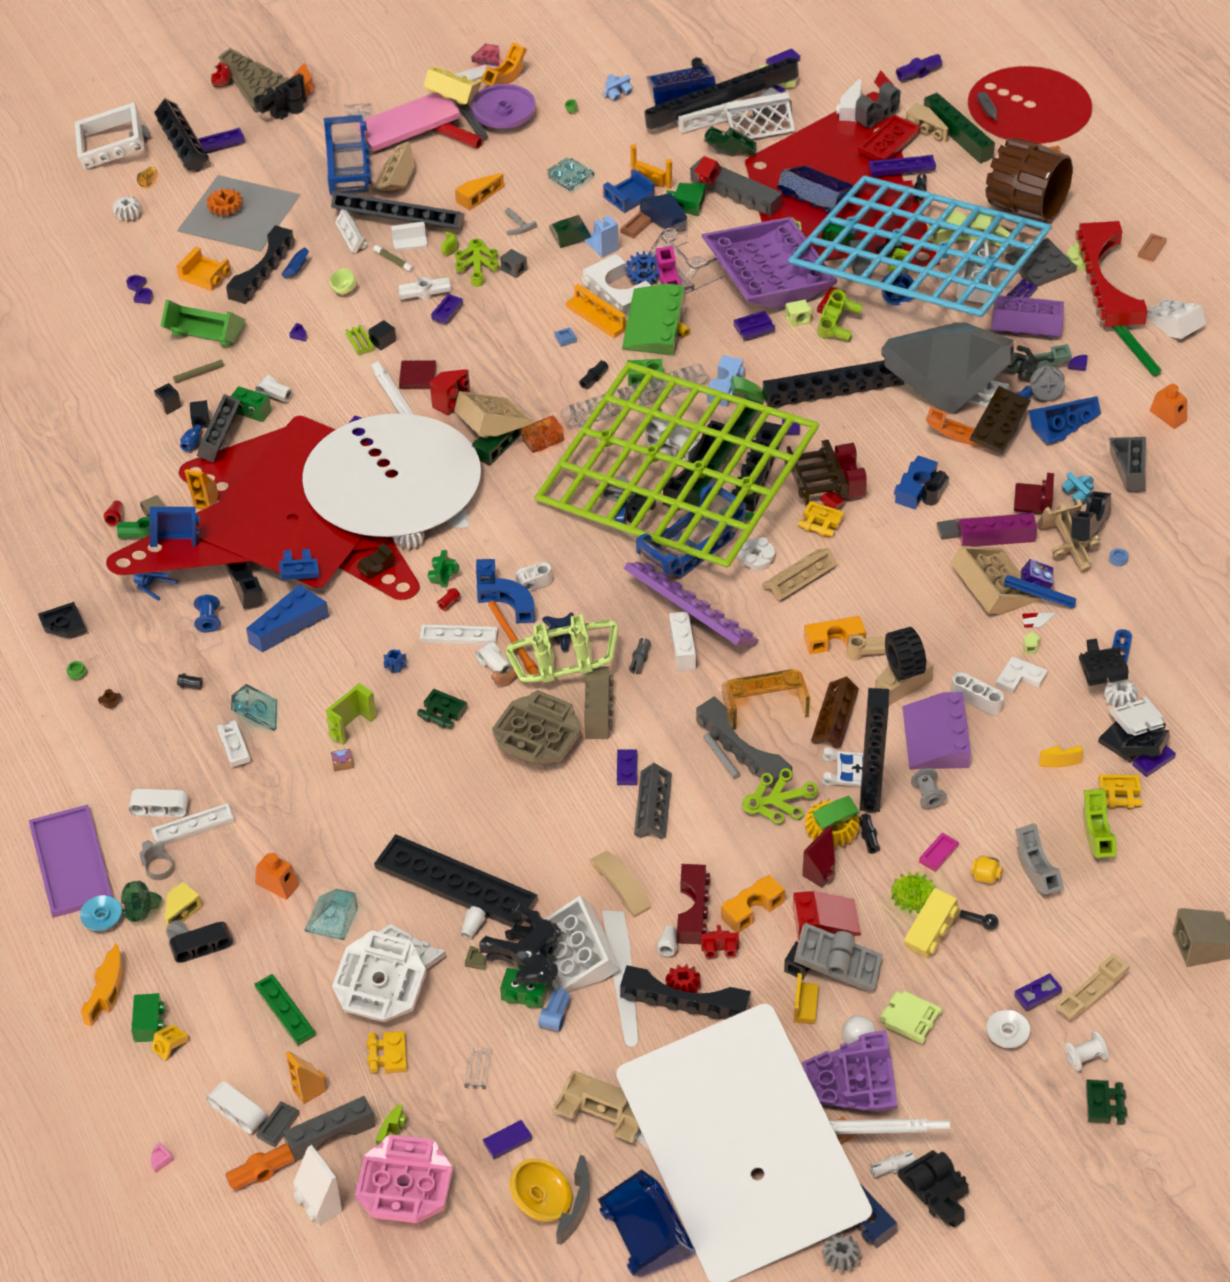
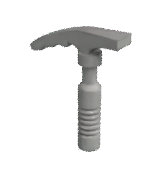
M510 208L505 210V213L516 223H519L521 227L506 231L507 235L524 233L537 227L536 221L527 224Z

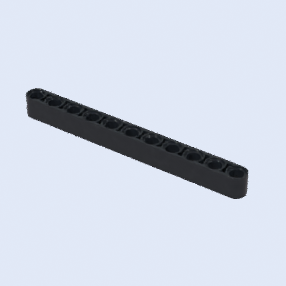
M787 58L648 108L644 111L646 128L656 129L678 121V116L722 105L797 78L799 76L798 60L796 58Z

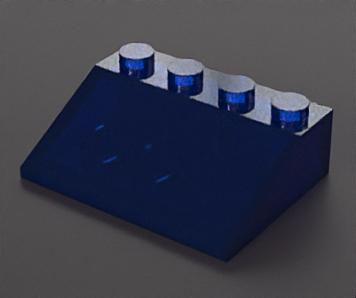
M708 65L646 76L655 106L716 84L715 75Z
M801 165L783 169L777 189L782 190V193L785 195L792 194L800 201H809L810 205L815 207L821 206L825 211L831 212L854 185L808 166Z

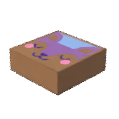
M350 749L331 752L334 771L354 768Z

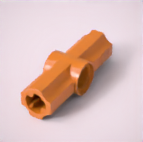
M285 1143L265 1154L262 1152L254 1153L247 1159L246 1163L226 1172L225 1176L231 1189L236 1191L254 1181L260 1183L272 1177L274 1171L294 1162V1157L289 1146Z

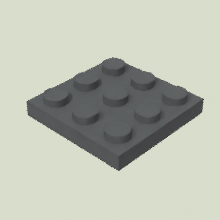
M1046 238L1042 240L1018 273L1027 282H1031L1032 286L1037 285L1039 287L1076 272L1077 266L1056 245ZM1018 249L1006 254L1005 260L1010 265H1015L1026 250Z

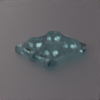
M564 158L557 163L559 165L555 164L547 169L549 171L547 172L549 179L569 191L574 190V187L578 184H583L587 178L595 176L591 169L573 158Z

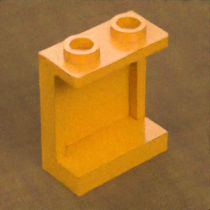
M196 246L176 266L179 279L213 291L231 272L229 259L225 258L220 263L202 256L201 248Z

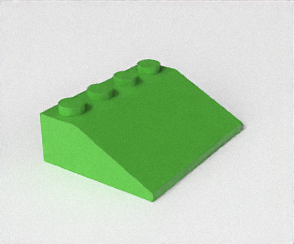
M661 284L634 288L622 349L674 355L685 299L683 285Z

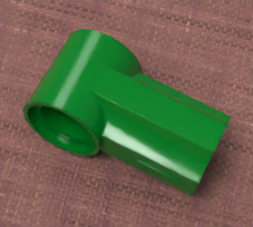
M142 517L137 522H118V538L140 537V539L149 536L150 518Z

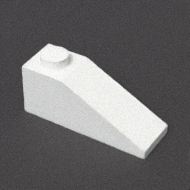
M858 79L841 97L840 104H837L836 114H839V121H856L855 107L856 101L861 95V79Z

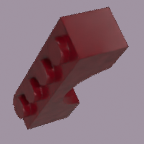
M681 864L680 893L689 896L693 900L694 905L686 912L678 914L677 943L701 945V934H707V924H703V919H708V907H704V903L709 902V890H705L706 885L710 886V873H706V865Z

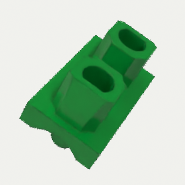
M441 550L440 556L432 558L434 570H430L427 575L431 583L439 582L441 587H447L449 577L452 574H457L460 569V565L456 560L448 557L447 550Z

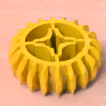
M830 798L827 802L821 800L819 804L814 803L813 808H809L808 814L805 816V829L812 842L823 832L812 813L833 802ZM857 815L846 821V823L840 821L832 826L834 849H836L837 845L843 848L845 843L850 844L852 840H855L859 832L860 823Z

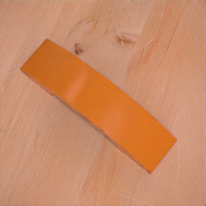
M930 407L926 422L930 426L956 441L981 446L970 441L975 428L946 418L947 412Z

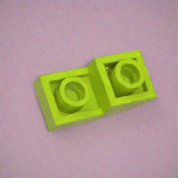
M398 1104L384 1120L376 1138V1146L382 1143V1140L389 1134L400 1135L401 1128L406 1126L407 1114L403 1112V1105Z

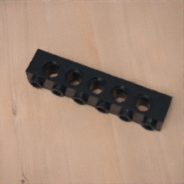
M164 98L154 112L157 121L163 127L162 130L167 134L168 140L171 141L173 148L178 153V157L184 163L183 166L189 171L199 172L209 157L179 106Z
M764 422L755 436L756 439L752 440V442L769 447L782 425ZM781 442L779 443L776 450H779ZM752 449L751 452H747L746 464L742 465L741 477L738 476L737 478L742 480L744 477H749L764 453ZM770 457L754 484L762 487L765 486L776 457ZM736 486V489H733L731 494L737 496L742 487ZM753 492L745 496L743 502L746 503L747 511L755 512L761 496L760 493Z

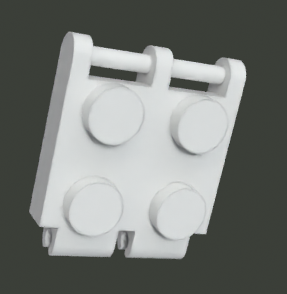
M1146 696L1133 703L1129 701L1123 706L1109 708L1110 714L1127 734L1136 736L1147 732V728L1152 731L1163 727L1164 716Z

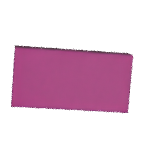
M942 832L920 856L919 863L937 872L959 847V842Z

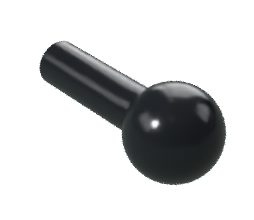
M965 910L960 911V918L980 923L987 930H994L999 925L998 917L994 914L983 916Z

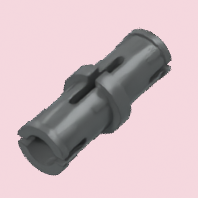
M640 638L637 649L633 651V659L629 666V671L633 674L636 668V674H639L643 663L647 660V652L651 645L650 640L645 638L644 644V638Z

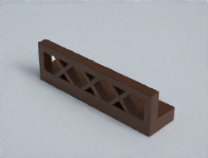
M847 676L829 682L811 738L814 744L827 740L834 748L841 747L859 690Z

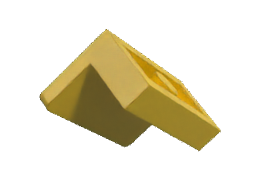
M798 973L794 1023L815 1024L819 984L802 983L801 973Z

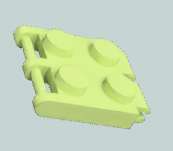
M906 991L903 994L895 992L889 1001V1005L886 1006L881 1014L880 1021L885 1023L886 1028L923 1044L925 1035L929 1029L933 1028L934 1020L937 1015H941L943 1010L939 1006Z

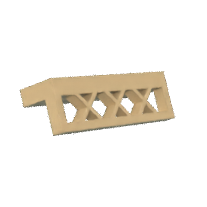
M830 548L817 549L762 583L763 589H772L776 600H782L836 566L837 563Z

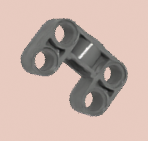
M885 82L880 87L879 99L876 102L865 95L860 96L856 101L855 120L866 128H871L891 115L896 114L900 107L901 91L889 82Z

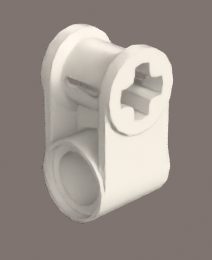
M546 562L521 568L515 573L516 580L529 592L547 587L553 581L551 566Z

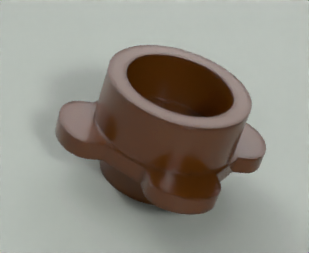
M107 689L103 696L98 698V702L100 704L103 703L105 708H114L118 705L121 694L113 692L112 689Z

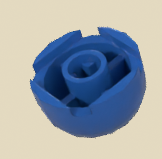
M902 271L891 285L908 289L914 280L909 274ZM892 272L888 273L884 277V279L882 280L883 283L891 275ZM881 289L883 297L891 305L899 306L902 305L900 303L909 302L912 299L911 297Z

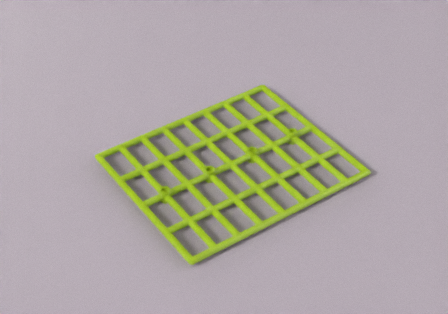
M627 362L535 495V500L638 537L648 533L652 537V542L728 568L818 430L819 423ZM630 370L645 374V377L628 401L613 396ZM653 377L669 382L652 408L636 404V401ZM675 385L692 389L674 416L658 411ZM699 392L715 397L698 423L681 419ZM722 399L739 404L721 431L705 426ZM608 402L624 407L609 430L606 429L598 432L590 429ZM745 407L762 412L745 439L728 434ZM630 410L646 414V417L629 442L613 437ZM769 414L785 419L786 421L769 447L752 442ZM654 417L670 422L655 445H650L646 448L636 444ZM793 422L810 427L793 455L776 450ZM676 425L693 430L676 457L659 452ZM700 432L716 437L702 461L691 463L682 460ZM585 435L601 440L583 467L567 462ZM724 440L740 445L723 473L706 468ZM614 444L624 448L606 475L590 470L605 447H610ZM747 448L764 453L749 477H744L741 480L730 476ZM631 450L647 455L629 483L613 478ZM771 456L788 461L771 489L754 484ZM662 460L671 463L653 491L636 486L652 462L655 463ZM678 466L694 471L677 499L660 494ZM563 468L578 473L560 501L544 496ZM585 476L602 481L583 509L567 504ZM709 476L718 479L701 507L683 502L699 478ZM725 482L742 487L724 516L707 510ZM608 484L625 489L607 517L590 512ZM632 492L648 497L630 526L614 520ZM757 492L766 495L749 524L732 519V516L747 494ZM655 500L671 505V508L653 534L637 528ZM679 508L694 513L695 516L678 542L661 537ZM702 517L720 522L701 551L685 545ZM727 525L744 530L726 559L709 554Z

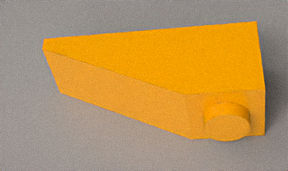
M498 173L465 182L455 189L456 203L469 211L504 187L503 174Z
M186 469L185 476L194 507L196 509H205L215 504L219 496L216 483L204 472Z
M291 1052L285 1053L292 1090L303 1104L326 1091V1077L321 1070L317 1071L311 1063Z

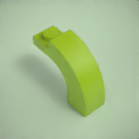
M1104 788L1083 790L1084 826L1092 854L1096 858L1117 856L1116 836L1111 832L1107 818L1106 790Z

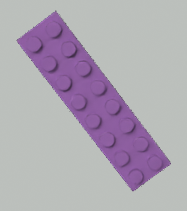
M637 561L635 563H626L624 570L734 644L756 646L759 639L753 636L754 633L745 628L742 629L737 621L727 619L722 611L714 610L707 601L697 599L695 593L689 590L686 591L680 583L669 580L667 574L654 570L655 567L647 562L642 564Z

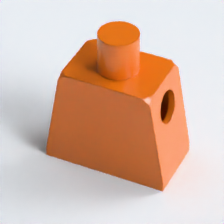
M1170 384L1158 391L1150 408V412L1173 429L1187 422V398L1178 392L1179 387L1176 384Z
M267 853L257 864L255 884L288 900L299 887L292 865L279 858L276 853Z

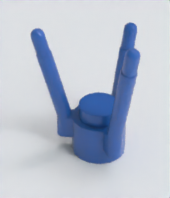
M163 572L134 574L133 578L134 583L138 584V589L145 591L156 600H160V597L145 587L147 585L150 586L153 579L178 584V580L165 578L169 577L170 574Z

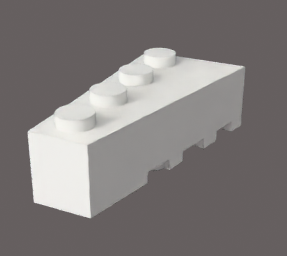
M971 240L968 250L972 247L976 240ZM984 242L974 255L987 258L989 255L988 242ZM968 261L963 267L960 277L973 281L985 265ZM990 272L980 283L992 286ZM958 284L957 299L960 298L968 286ZM975 289L966 301L985 303L992 293Z

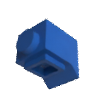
M476 559L477 585L496 584L495 559Z

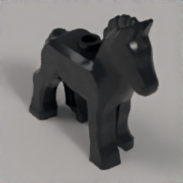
M517 902L511 910L512 918L523 920L529 923L530 926H513L510 930L507 929L505 931V936L507 940L513 941L521 938V940L515 943L485 936L479 943L480 953H488L486 955V960L488 961L502 960L520 969L515 975L516 981L520 984H547L553 988V980L558 975V966L554 964V961L549 960L548 957H551L554 950L558 947V937L561 934V930L556 923L543 919L539 911L531 910Z

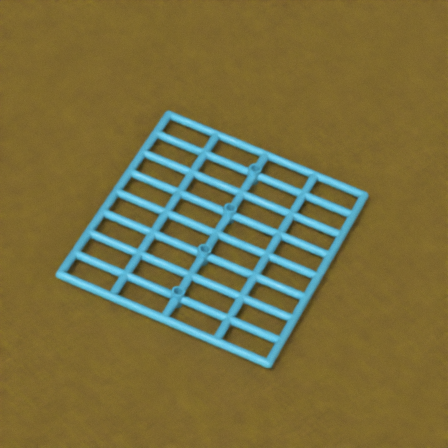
M862 176L792 254L788 262L796 266L983 317L1046 237L1052 226L1017 215ZM865 183L880 186L869 201L853 197ZM887 189L903 192L892 207L876 203ZM910 195L926 198L914 213L899 209ZM933 201L949 205L938 219L922 215ZM847 203L863 206L855 217H848L847 220L835 217ZM956 207L972 211L961 225L945 222L946 218ZM870 209L885 212V215L874 227L858 223ZM979 213L995 217L984 232L968 228ZM893 215L909 219L901 229H895L893 233L881 230ZM1002 219L1019 223L1008 238L991 234ZM916 221L932 225L920 240L904 236ZM829 223L845 227L833 242L817 238ZM1026 225L1042 229L1031 244L1015 240ZM939 227L955 231L947 242H941L939 245L927 242ZM856 230L868 233L856 248L840 244L849 233L853 234ZM962 233L978 237L967 253L951 249ZM875 235L891 239L879 255L863 251ZM985 240L1002 244L994 255H988L987 258L974 255ZM811 243L826 247V250L814 263L798 259ZM902 243L914 246L902 261L886 257L894 246H901ZM1009 246L1026 250L1015 265L998 261ZM921 248L938 252L926 267L910 264V261ZM834 250L850 254L837 270L821 265ZM949 255L961 258L950 274L933 270L941 259H946ZM857 256L873 260L861 276L844 272ZM968 261L985 265L973 281L957 276ZM880 263L896 267L884 283L868 278ZM996 268L1009 271L998 287L980 283L988 272H993ZM904 269L921 273L908 289L891 285ZM927 276L944 280L932 296L915 292ZM951 282L968 286L956 303L939 298ZM975 289L992 293L980 309L963 305Z

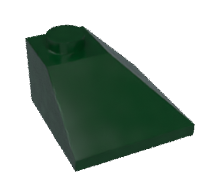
M580 215L549 225V229L560 249L591 238V234Z

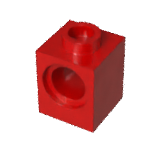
M703 156L694 173L698 177L697 180L699 182L712 185L722 168L718 161Z

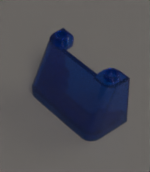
M639 1170L598 1199L601 1208H599L600 1213L606 1220L610 1219L615 1223L631 1255L628 1258L629 1263L627 1267L633 1276H646L695 1254V1249L665 1190L654 1177L644 1170Z

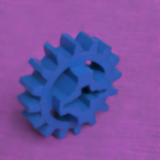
M645 251L641 255L639 252H636V257L631 255V261L627 260V266L625 267L627 278H630V282H636V285L647 281L651 286L652 281L657 283V278L660 277L655 256L652 257V252H649L648 255Z

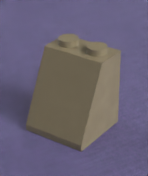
M1186 908L1178 909L1172 934L1187 967L1230 959V921L1226 919L1223 912Z

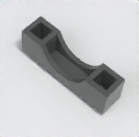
M362 1096L283 1131L285 1143L291 1150L294 1162H297L304 1158L309 1146L312 1145L316 1150L324 1140L335 1134L350 1132L357 1135L375 1127L374 1113L365 1096Z

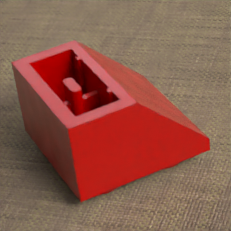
M469 370L440 372L430 381L432 408L447 416L454 412L459 391L470 392Z

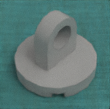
M1046 365L1039 367L1030 379L1031 392L1042 401L1058 398L1065 389L1063 373L1054 366Z

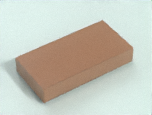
M639 211L620 228V233L634 239L653 221H651L650 217Z
M1151 233L1138 252V257L1154 262L1166 244L1167 238Z

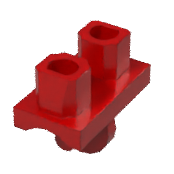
M717 925V931L701 934V951H704L706 958L716 957L717 951L725 950V956L736 957L737 950H739V932L730 933V931H722L721 925Z

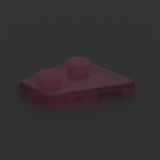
M485 43L471 56L472 62L479 65L500 66L499 45Z

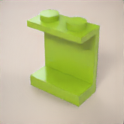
M358 683L326 709L328 734L332 740L338 741L342 745L346 743L344 727L356 717L362 715L370 722L377 718L374 694L361 683Z

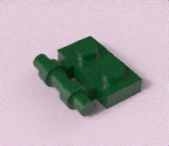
M433 688L424 700V707L427 708L426 711L419 709L417 716L422 717L424 721L437 723L441 728L453 729L455 723L450 721V718L458 720L466 710L467 702ZM435 712L441 713L442 716L440 717V716H438V715H435L434 713H435Z
M1086 1079L1088 1122L1110 1123L1111 1116L1117 1117V1124H1125L1128 1114L1124 1103L1126 1091L1123 1088V1083L1117 1082L1114 1084L1115 1088H1109V1080ZM1110 1098L1116 1101V1105H1110Z

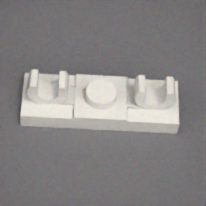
M342 209L335 223L351 252L357 253L359 248L365 249L368 243L364 242L365 237L360 235L356 227L357 223L353 221L354 218L349 215L347 210Z

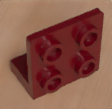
M1047 472L1046 480H1042V485L1016 483L1014 511L1043 514L1047 507L1051 511L1054 473Z

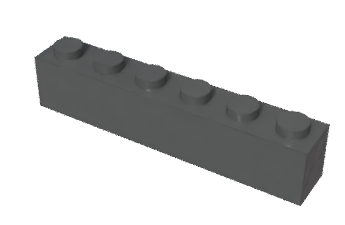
M701 159L690 168V180L694 183H701L697 180L698 177L694 173ZM722 166L712 185L705 184L706 188L768 216H772L782 206L781 192Z

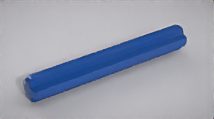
M1007 575L1004 579L1005 586L1069 608H1074L1076 604V598L1010 575Z

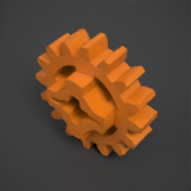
M220 188L219 191L214 190V194L210 193L209 197H207V208L210 213L214 212V215L220 214L221 217L223 215L229 216L230 213L235 214V210L240 211V207L243 206L242 195H240L239 191L235 192V189L231 191L229 188H226V190Z

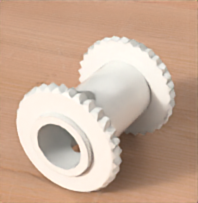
M1096 1031L1091 1033V1040L1075 1047L1068 1042L1064 1047L1069 1063L1078 1072L1082 1069L1081 1063L1097 1056L1101 1057L1102 1060L1108 1059L1107 1046L1101 1035Z

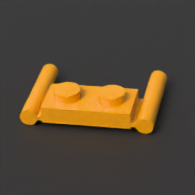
M635 144L630 145V168L640 172L647 179L651 180L654 185L662 188L666 186L667 189H671L672 160L667 159L666 171L637 160V146Z

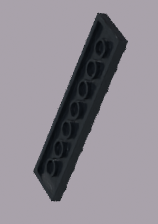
M397 834L394 835L374 863L375 868L466 908L478 907L486 913L485 916L510 927H516L523 922V920L512 918L511 910L517 902L532 909L538 900V895Z

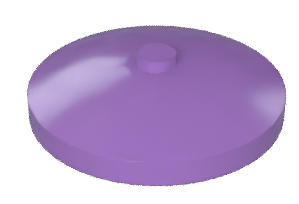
M512 84L489 86L478 92L472 100L474 117L483 125L499 129L513 128L526 123L532 118L536 109L534 96L527 89Z

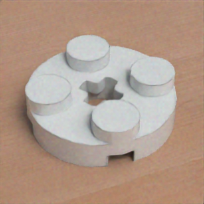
M765 537L749 539L741 548L737 558L743 567L746 565L750 567V570H764L774 561L775 550Z

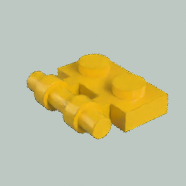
M810 501L803 512V518L807 519V521L800 519L798 526L808 532L814 531L824 537L826 535L833 537L835 530L829 528H838L844 518V512ZM814 522H817V523H820V524H823V525L820 526V525L814 524Z
M1099 774V788H1104L1106 795H1108L1106 806L1109 808H1115L1116 806H1127V808L1142 806V798H1134V796H1140L1141 794L1139 775ZM1115 795H1126V798H1116Z
M405 1030L383 1032V1040H378L377 1034L370 1032L366 1041V1048L369 1050L367 1065L370 1068V1073H377L378 1067L385 1066V1074L407 1072ZM377 1050H384V1056H378Z

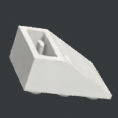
M1164 299L1158 305L1148 308L1146 319L1169 337L1182 339L1206 325L1202 305Z

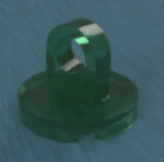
M142 881L127 883L121 895V904H124L125 907L123 913L131 922L144 921L148 917L150 909H158L162 902V897L155 892L149 891Z

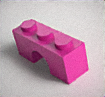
M673 246L656 248L655 260L661 284L681 285L680 276H677Z

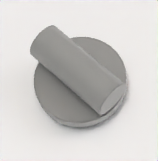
M178 920L170 922L166 929L169 939L188 932L187 926Z

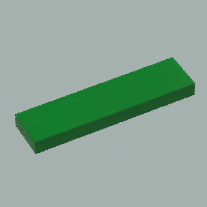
M273 974L254 984L257 992L297 1046L316 1036L314 1029Z

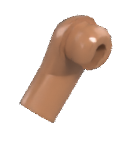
M513 668L506 674H500L499 671H495L491 675V679L495 681V684L507 686L517 677Z

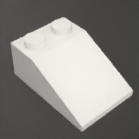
M311 1145L306 1150L293 1182L295 1189L293 1196L299 1205L303 1203L306 1207L305 1212L311 1221L315 1220L321 1226L340 1214L342 1207L336 1176Z

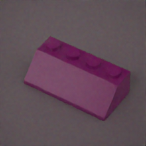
M1034 513L957 518L955 520L960 532L961 546L978 547L1029 543L1036 540L1037 523Z

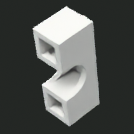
M688 612L669 613V631L671 642L674 645L676 671L696 670V653Z

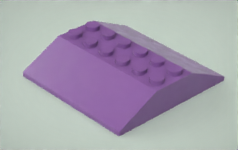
M791 217L704 233L701 236L748 302L771 308L784 307L786 303L800 300L807 301L838 282L835 276L796 266L788 262L792 254L806 240V237ZM810 244L798 259L814 263L819 258V255Z

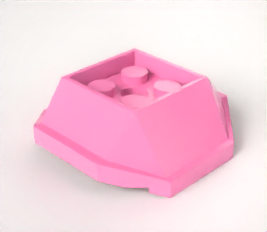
M389 1134L382 1140V1143L364 1155L355 1191V1200L372 1218L419 1223L445 1210L453 1172L452 1165L433 1139Z

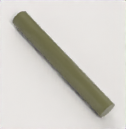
M218 360L173 376V381L177 383L223 367L224 363L222 360Z

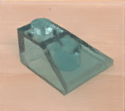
M245 684L231 695V710L272 731L276 730L277 699L248 684Z
M334 889L319 896L305 927V932L345 940L358 909L356 893Z

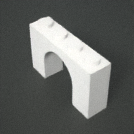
M617 254L583 269L582 281L584 285L589 287L596 296L624 313L626 317L629 316L634 288L651 286L647 281H644L624 290L610 287V283L626 276V262Z

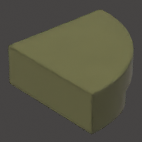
M470 946L465 960V967L486 970L485 957L478 948Z

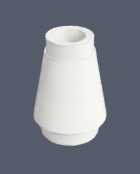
M474 906L467 910L460 934L467 939H472L485 921L486 913Z
M666 926L657 943L658 952L664 957H670L677 951V930L673 926Z

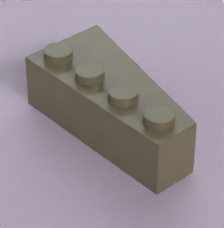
M609 666L586 673L585 739H609V731H613V719H609V716H613V704H609V701H613V689H610V686H613V674L609 673Z

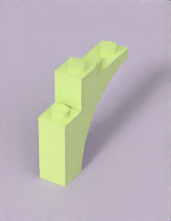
M955 210L946 218L945 222L961 225L967 216ZM979 213L968 228L984 232L995 217ZM997 225L991 234L1008 238L1011 233ZM939 227L929 241L936 245H939L941 242H947L955 231ZM962 233L957 241L977 240L978 237ZM990 240L984 241L996 245L998 247L1002 245L1001 243L993 242ZM1009 246L1006 251L1011 250L1012 246Z

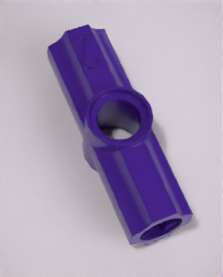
M937 53L924 59L918 57L912 59L908 65L896 69L897 79L901 82L915 76L925 77L929 71L942 66L941 56Z

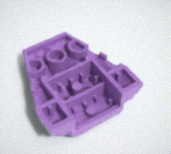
M886 1030L864 1033L858 1036L859 1040L847 1045L845 1042L840 1044V1049L831 1053L825 1051L802 1062L803 1069L820 1104L869 1111L898 1108Z

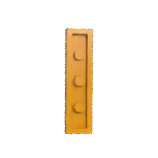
M578 283L574 285V297L566 301L568 309L614 339L625 332L626 315Z

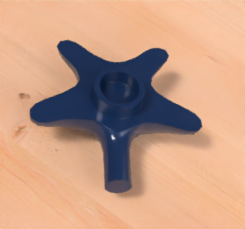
M570 612L564 618L545 616L542 621L549 627L547 631L571 625V617L574 616V613ZM570 634L553 637L559 641L562 651L568 650Z

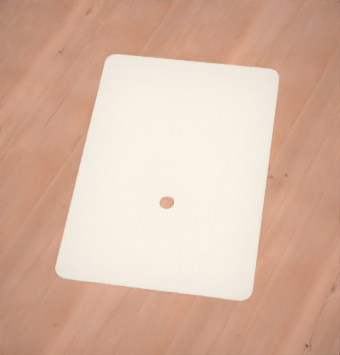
M768 1004L755 1006L627 1062L618 1068L616 1073L617 1079L710 1282H730L859 1224L871 1216V1205L772 1006ZM761 1168L764 1171V1177L761 1180H754L751 1177L753 1169Z

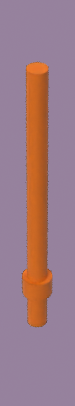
M495 601L489 602L488 606L511 643L518 641L517 636ZM523 647L516 649L524 662L526 671L530 674H540L536 663L530 659Z

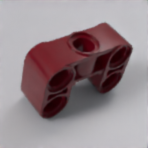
M852 442L835 445L834 453L848 482V498L846 499L865 497L867 476L864 468H857L855 444Z

